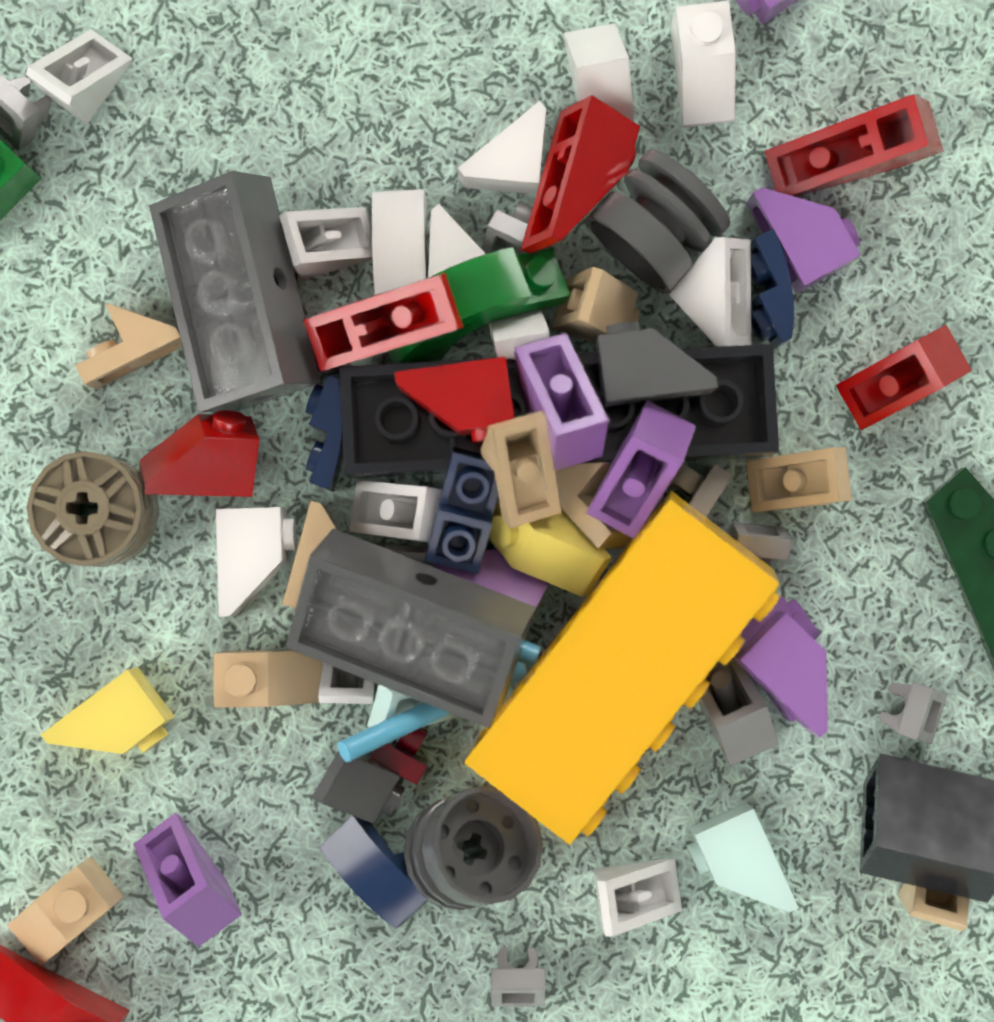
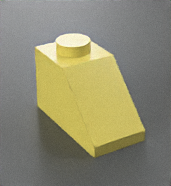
M499 500L494 508L492 527L488 539L513 569L581 597L591 593L612 557L605 549H598L562 509L559 514L510 529L502 519Z
M139 667L127 669L43 732L41 736L48 744L124 754L138 747L142 753H145L169 735L163 726L173 720L175 716Z

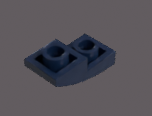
M771 229L751 241V278L756 285L763 283L766 289L765 292L759 294L751 302L753 312H751V325L757 337L762 342L768 340L769 344H773V349L792 338L794 300L788 265L774 229Z
M328 375L324 386L319 384L314 386L305 413L312 415L309 425L318 431L328 434L325 443L318 440L315 442L306 464V470L313 472L310 483L334 492L344 459L340 380Z
M453 447L433 521L425 561L478 574L492 527V515L498 497L494 471L480 453Z
M351 815L318 847L347 885L376 914L395 929L401 927L429 901L420 895L409 878L404 852L393 854L372 823Z

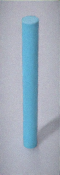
M519 661L510 685L522 680L526 676L525 667ZM423 702L339 741V753L346 762H350L451 713Z

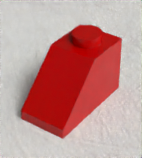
M944 325L838 383L836 387L862 431L946 387L971 372L972 369L947 325Z
M506 357L394 372L399 390L459 435L471 434L472 443L484 442L489 426L514 419Z
M220 410L215 412L214 415L197 414L140 459L139 473L144 494L252 497L260 441L252 417L244 416L242 413L232 410Z

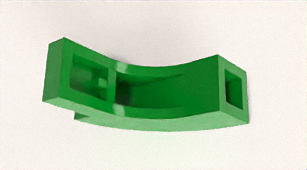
M513 247L469 259L433 275L446 274L463 327L390 350L388 353L393 364L441 360L459 339L483 325L508 316L563 305L571 294L553 249L548 248L531 254L523 253L516 255Z

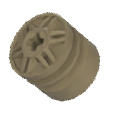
M88 451L62 455L45 466L31 485L26 507L30 530L43 550L61 562L90 567H107L123 564L143 552L155 534L159 517L157 496L154 494H144L138 469L128 462ZM89 501L98 504L97 514H91L88 517L79 514L80 505H86Z

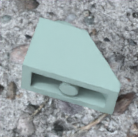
M747 802L689 828L695 842L686 845L699 875L709 871L710 876L718 886L788 913L799 909L754 808Z

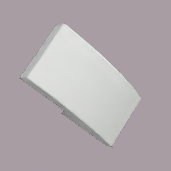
M424 189L372 192L374 295L428 278L429 254L426 246L427 199Z
M541 309L508 316L488 323L497 358L506 357V359L515 360V347L550 338Z

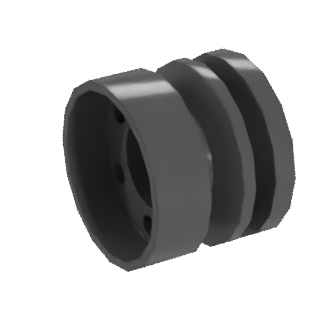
M647 150L639 159L638 167L640 171L629 170L624 177V183L634 200L619 192L610 191L588 215L587 224L601 244L636 277L655 290L669 294L693 266V262L682 244L697 252H704L712 242L711 236L720 237L729 228L731 221L719 200L697 176L670 156L657 150Z
M482 786L467 789L437 800L418 813L407 831L404 859L408 876L420 895L438 907L460 911L512 900L528 888L540 868L543 842L538 821L496 787ZM464 842L462 850L458 849V843ZM464 853L468 854V860L463 862Z

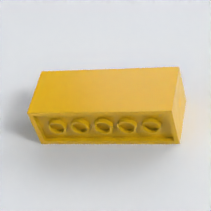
M670 491L642 526L635 539L631 540L537 660L534 667L530 669L504 702L490 729L485 727L476 738L464 763L569 845L580 832L588 837L606 815L607 810L604 806L611 793L616 790L618 793L623 794L638 776L641 768L637 764L649 747L656 752L669 738L675 728L672 720L680 707L684 704L687 708L691 709L703 696L710 685L706 678L716 662L719 661L725 666L739 651L745 641L740 635L749 621L754 618L761 622L780 598V595L775 592L780 583L774 569L681 497Z

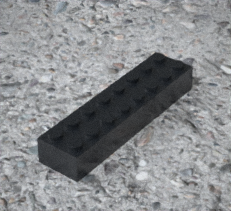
M773 344L681 349L715 375L718 386L713 393L707 395L650 401L696 426L684 461L770 457L778 453L779 439ZM596 353L577 354L603 407ZM510 358L506 359L514 418L528 415L516 361ZM484 359L340 366L345 475L350 479L446 474L453 447L481 454L483 442L472 443L471 434L459 435L399 390L394 372ZM646 402L603 407L609 420L603 456L583 463H612L622 441Z

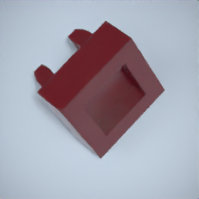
M421 727L400 737L398 743L392 741L374 750L370 759L417 785L429 764L427 759L416 754L428 734V730Z

